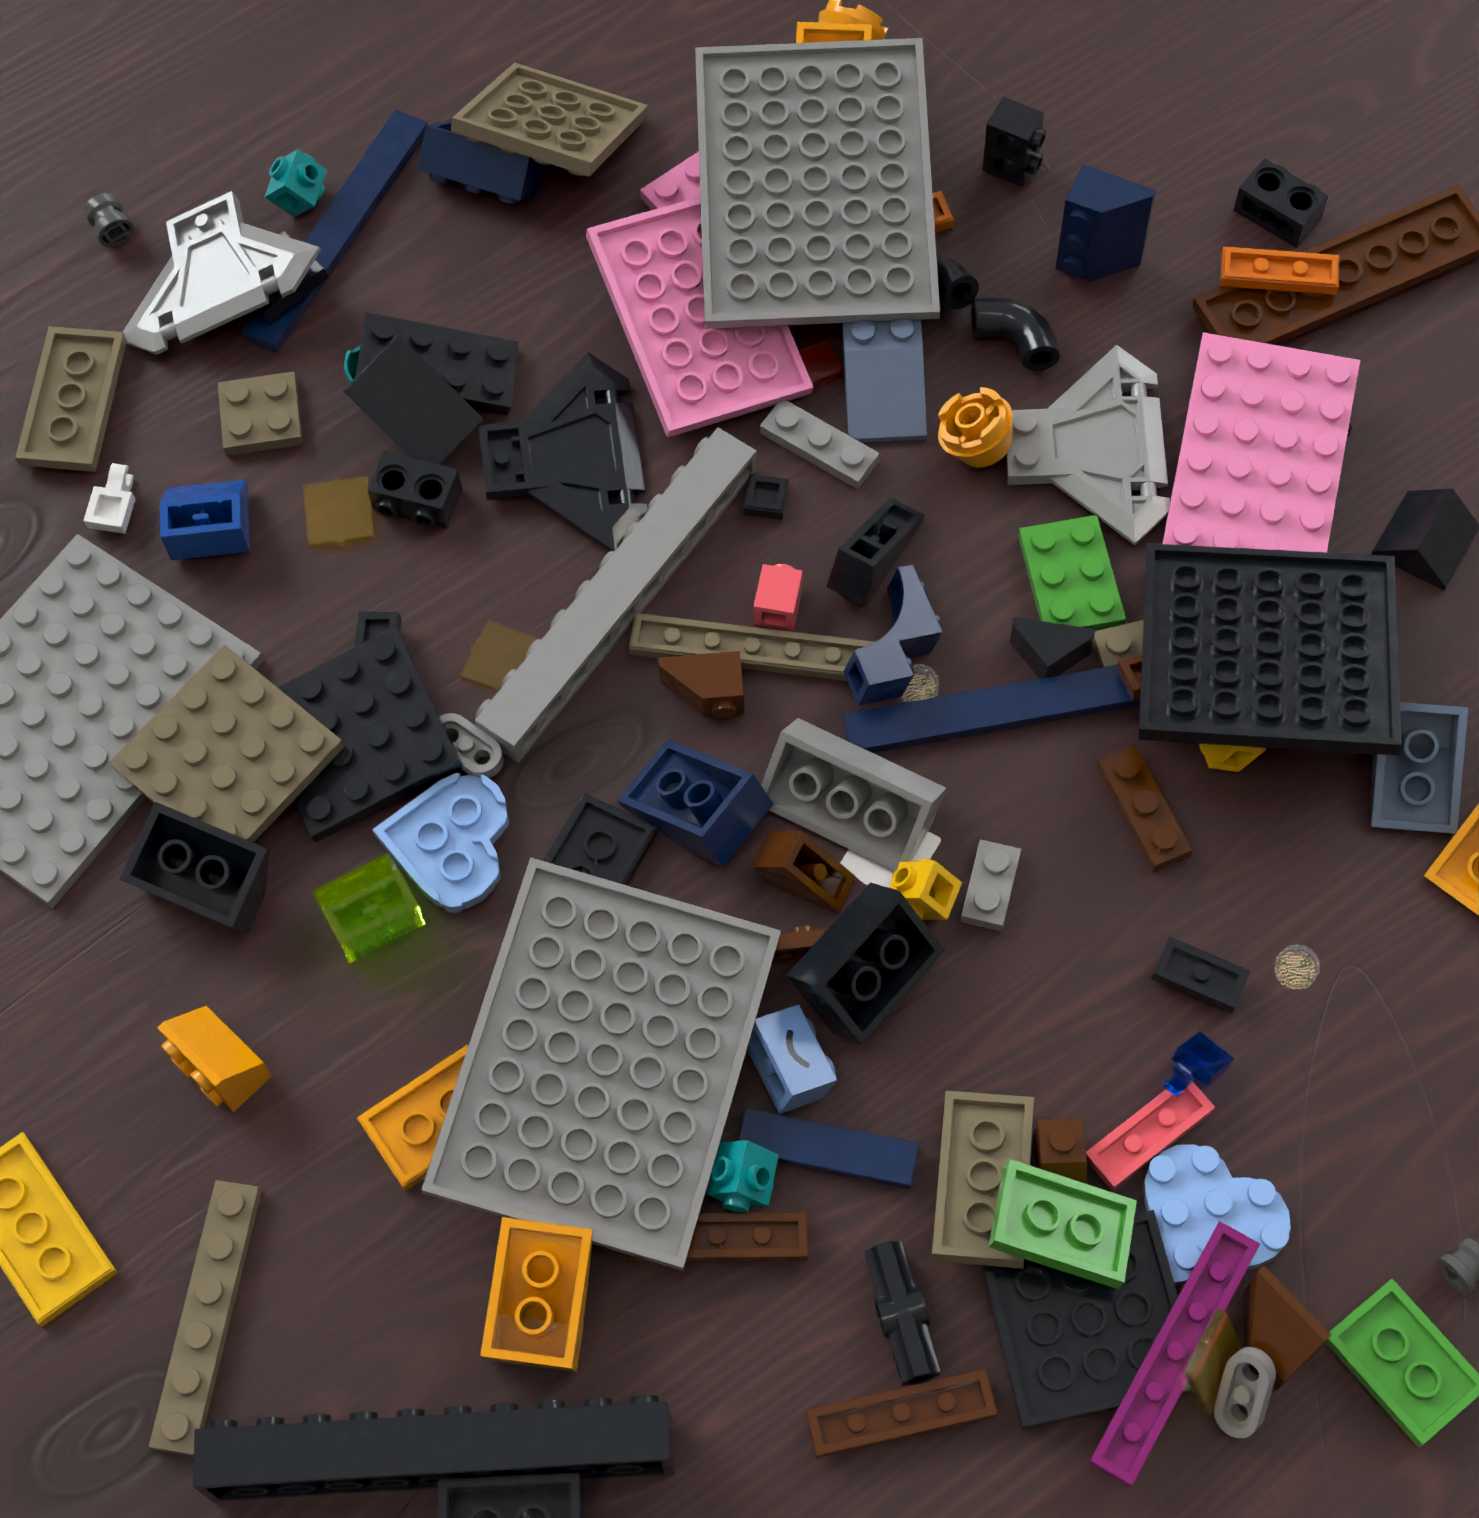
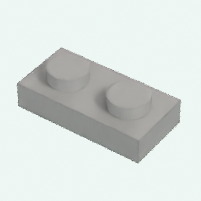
M980 839L960 922L1002 932L1020 858V848Z

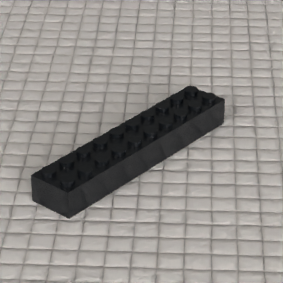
M657 1395L631 1397V1403L612 1404L611 1398H589L584 1400V1406L565 1407L564 1401L548 1400L538 1402L537 1409L518 1410V1404L499 1403L491 1405L490 1412L472 1413V1408L469 1406H450L444 1408L441 1415H425V1410L402 1409L396 1412V1417L378 1418V1413L361 1411L351 1413L350 1420L331 1421L330 1415L312 1414L303 1416V1423L284 1424V1418L263 1417L256 1419L255 1426H238V1422L235 1420H214L209 1422V1428L195 1429L193 1488L212 1502L438 1489V1478L580 1472L583 1480L674 1475L672 1417L668 1402H659V1396Z

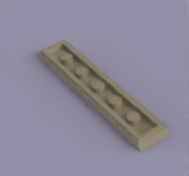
M635 613L629 654L659 658L740 651L741 669L847 681L843 671L853 651L873 644L875 641Z

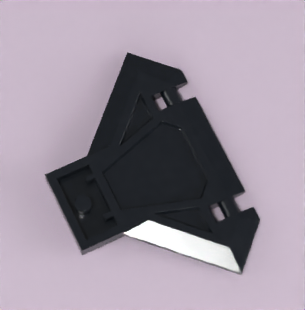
M587 352L522 421L478 425L486 499L495 500L531 496L599 544L615 552L623 542L624 535L629 526L634 522L639 523L647 513V504L634 502V495L644 493L645 487L633 404L620 403L621 395L631 393L629 379ZM604 398L605 404H595V399ZM618 498L619 504L609 505L608 499Z

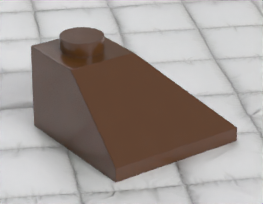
M1264 1265L1256 1272L1243 1292L1244 1348H1258L1272 1359L1276 1369V1379L1273 1388L1277 1391L1320 1350L1331 1337V1334ZM1249 1364L1251 1371L1259 1375L1257 1369Z

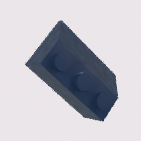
M452 119L426 125L417 170L430 173L429 178L431 180L441 183H451V180L463 183V189L484 194L486 190L498 194L497 199L502 202L519 204V201L534 196L549 164L537 163L533 158L519 153L503 152L497 146L485 142L467 140L464 135L451 132Z
M1083 164L1065 199L1055 269L1061 270L1071 277H1080L1093 281L1139 266L1144 256L1156 190Z

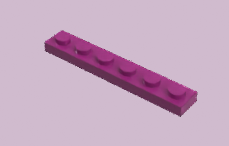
M1221 1221L1218 1222L1088 1463L1089 1465L1126 1487H1132L1260 1243Z

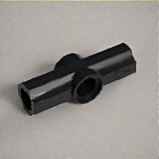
M887 1241L865 1250L864 1256L877 1297L874 1301L879 1323L884 1337L889 1338L902 1385H915L939 1376L941 1371L927 1328L930 1326L926 1305L920 1288L914 1285L911 1268L902 1241Z

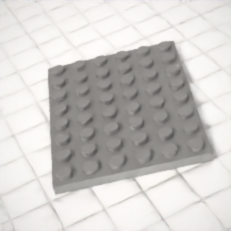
M923 38L696 47L705 329L853 323L859 320L877 322L894 321L902 318L909 320L939 319L940 303Z
M79 534L69 542L0 619V873L52 909L147 798L116 772L109 762L224 644L255 670L264 661L259 651Z
M530 857L421 1189L422 1193L500 1217L593 1229L592 1244L683 1271L781 930Z

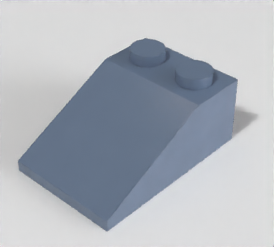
M902 318L894 321L870 322L859 320L853 323H842V352L848 435L861 443L927 440L921 320Z
M1400 702L1402 740L1400 755L1372 754L1370 826L1456 834L1459 821L1468 707Z

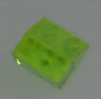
M388 853L312 891L349 964L425 925L418 903L400 870Z

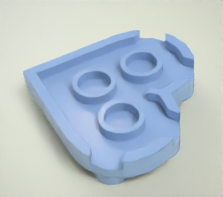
M454 773L439 780L372 829L375 837L421 893L436 906L443 907L450 913L461 912L463 909L470 908L484 901L501 879L499 859L493 844L508 827L509 818L505 797L499 786L487 776L481 775L480 778L474 775L460 776V773Z
M1195 1144L1175 1145L1162 1151L1151 1160L1143 1182L1144 1203L1147 1211L1154 1210L1175 1286L1186 1283L1219 1221L1260 1243L1247 1270L1256 1269L1271 1262L1287 1244L1291 1229L1289 1210L1281 1195L1275 1191V1187L1270 1181L1266 1179L1256 1180L1251 1177L1233 1178L1225 1162L1219 1158L1217 1151L1210 1146L1200 1147Z

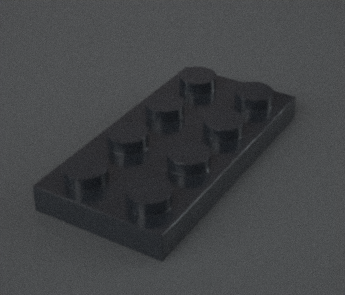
M366 312L356 377L399 335L473 409L505 415L509 414L513 394L518 341Z

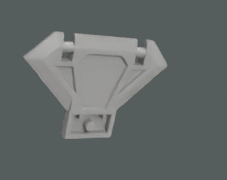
M232 191L166 221L172 256L123 330L127 339L126 344L158 355L168 350V341L175 337H178L179 341L184 343L269 304V295L278 290L285 297L296 291L321 249L318 246L245 224L239 199Z
M1116 345L1049 408L1012 410L1013 442L1006 454L1008 485L1054 484L1092 514L1097 515L1100 520L1133 545H1136L1168 515L1170 498L1157 496L1156 488L1168 486L1160 399L1147 397L1148 389L1158 388L1157 373ZM1122 392H1131V396H1122ZM1131 490H1140L1141 496H1132Z

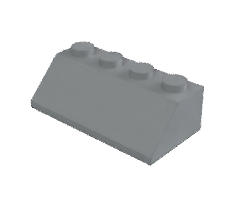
M799 718L781 731L761 784L774 804L769 811L894 871L897 870L900 862L913 860L934 821L947 789Z

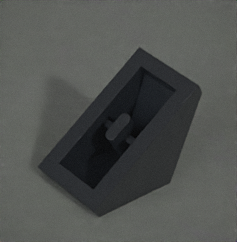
M1014 617L1010 644L1041 679L1060 675L1091 655L1095 629Z

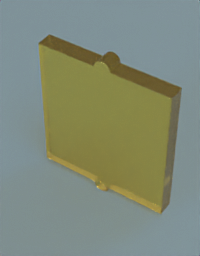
M368 476L339 480L338 477H333L331 481L303 485L308 545L310 548L336 544L344 547L346 543L374 539L371 501L367 491L369 487Z
M488 620L477 643L470 646L472 653L460 676L465 680L499 691L506 674L512 669L517 670L526 659V653L531 644L539 638Z
M1217 1309L1204 1335L1199 1338L1198 1346L1183 1372L1202 1413L1210 1416L1214 1411L1226 1363L1236 1352L1242 1349L1226 1311Z

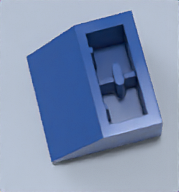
M247 480L167 488L160 501V538L171 560L250 552Z

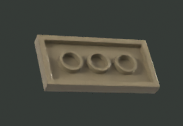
M48 327L15 456L19 466L96 472L127 343L124 332Z
M958 1091L945 1092L932 1261L1024 1269L1023 1258L989 1248L1003 1166L1009 1159L1030 1165L1034 1097Z

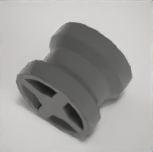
M1467 1237L1458 1243L1456 1252L1453 1254L1445 1253L1437 1260V1266L1445 1280L1463 1296H1469L1476 1290V1283L1479 1282V1244Z

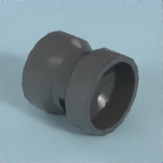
M98 194L92 197L84 206L83 213L89 224L94 227V233L102 245L108 247L117 246L124 243L132 235L134 227L129 217L123 213L122 205L114 194Z

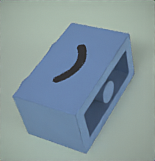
M796 1005L755 1019L747 1051L778 1113L782 1114L824 1099L837 1082L835 1067L831 1059L824 1055L816 1039L814 1025L808 1018H805L800 1006Z

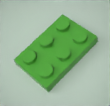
M1097 515L1019 528L1018 538L1040 621L1092 628L1095 631L1125 624L1126 617Z
M1009 1159L1003 1166L989 1248L1119 1289L1125 1283L1137 1200Z
M1390 1279L1329 1331L1331 1337L1325 1343L1418 1448L1424 1445L1479 1396V1373L1393 1279Z

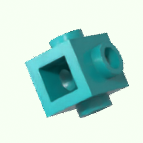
M298 149L284 158L280 156L270 168L269 175L271 180L264 197L291 216L296 217L314 207L322 197L325 186L322 184L327 169L315 162L310 155L302 153Z
M748 1140L719 1143L706 1194L723 1201V1208L737 1213H748L750 1207L769 1206L779 1155Z

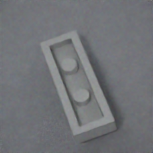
M785 399L776 404L760 425V434L856 489H859L879 462L880 453Z

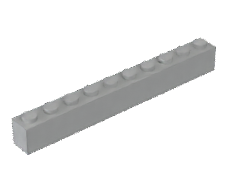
M717 428L709 439L707 437L703 438L697 445L694 457L686 466H680L675 471L670 485L665 492L657 494L651 500L647 513L640 522H634L629 526L624 535L623 542L615 552L610 551L605 555L599 566V571L591 581L586 580L580 585L576 592L575 600L566 610L562 609L556 614L552 620L551 629L542 640L536 639L531 644L526 653V659L517 670L512 669L506 674L501 683V689L492 700L487 699L481 704L475 717L476 727L497 740L503 754L517 763L520 762L632 625L635 613L641 614L748 483L749 475L757 472V451L720 428Z

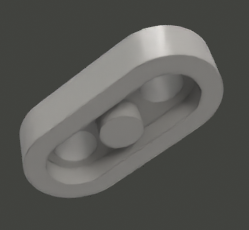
M448 713L440 716L449 736H459L453 744L463 763L459 767L468 775L480 778L481 775L491 778L501 770L504 763V755L497 740L461 715ZM481 757L490 758L486 764H477Z
M1245 1347L1236 1352L1226 1363L1214 1407V1416L1218 1426L1231 1437H1249L1264 1421L1276 1379L1275 1365L1264 1351L1255 1347ZM1249 1364L1257 1369L1259 1375L1251 1371ZM1238 1404L1243 1405L1247 1409L1248 1415L1241 1412Z

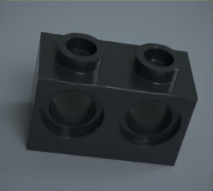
M1003 96L986 125L982 171L1021 187L1024 186L1030 174L1035 176L1041 167L1044 154L1039 153L1047 131L1042 129L1044 112Z
M1264 158L1239 187L1234 211L1297 248L1322 219L1328 195L1321 192L1315 185L1308 184L1289 173L1284 167Z
M383 451L367 491L373 510L385 517L395 518L399 516L414 520L417 524L424 527H433L435 525L448 528L463 488L458 469ZM395 486H402V487H401L400 489H398V490H393V491L389 490V489H391L392 487H395ZM433 495L439 496L433 500H426L428 497Z

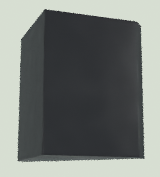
M1453 488L1407 491L1371 555L1395 556V567L1445 591L1478 533L1479 523Z

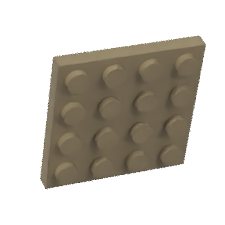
M514 62L452 117L451 132L464 135L467 140L473 142H485L497 146L506 153H519L531 157L540 164H552L565 168L573 175H586L590 177L646 120L648 105Z
M224 644L117 753L109 764L153 803H160L254 843L345 745L339 737Z

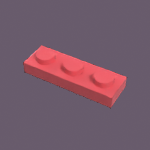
M1185 1074L1086 1151V1160L1113 1192L1150 1163L1153 1158L1169 1148L1212 1114L1215 1106L1188 1075Z

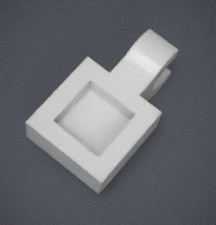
M112 463L106 487H93L83 520L87 528L122 534L126 533L136 500L133 493L129 492L132 488L134 476L127 474L128 465Z

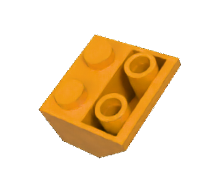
M207 1006L166 1020L157 1027L166 1040L161 1047L171 1057L170 1060L187 1078L191 1076L200 1086L201 1092L216 1107L224 1102L232 1112H235L272 1077L264 1062Z

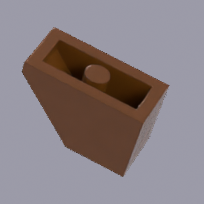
M740 651L658 658L660 683L703 716L725 719L733 717L738 713H745Z
M769 831L752 865L753 869L779 890L832 912H840L856 878L853 873L802 831Z
M1083 1118L1037 1120L1034 1132L1036 1168L1087 1184Z

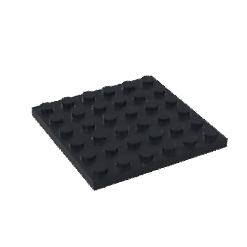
M1147 543L1138 740L1399 756L1402 740L1395 556Z

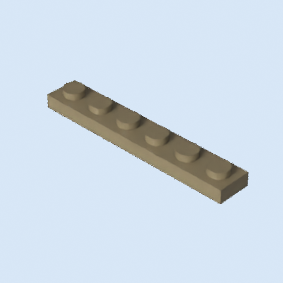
M215 1180L149 1443V1448L154 1451L194 1457L195 1429H204L262 1193L258 1186Z

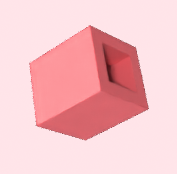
M786 564L762 565L753 606L754 625L794 632L803 591V570H797Z

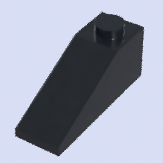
M890 497L838 548L826 587L839 593L845 599L862 605L880 586L922 523L925 514Z

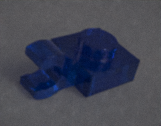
M1198 1032L1176 1050L1171 1059L1176 1063L1172 1068L1175 1073L1164 1082L1163 1087L1176 1097L1180 1096L1194 1079L1207 1087L1228 1070L1234 1058L1204 1034Z

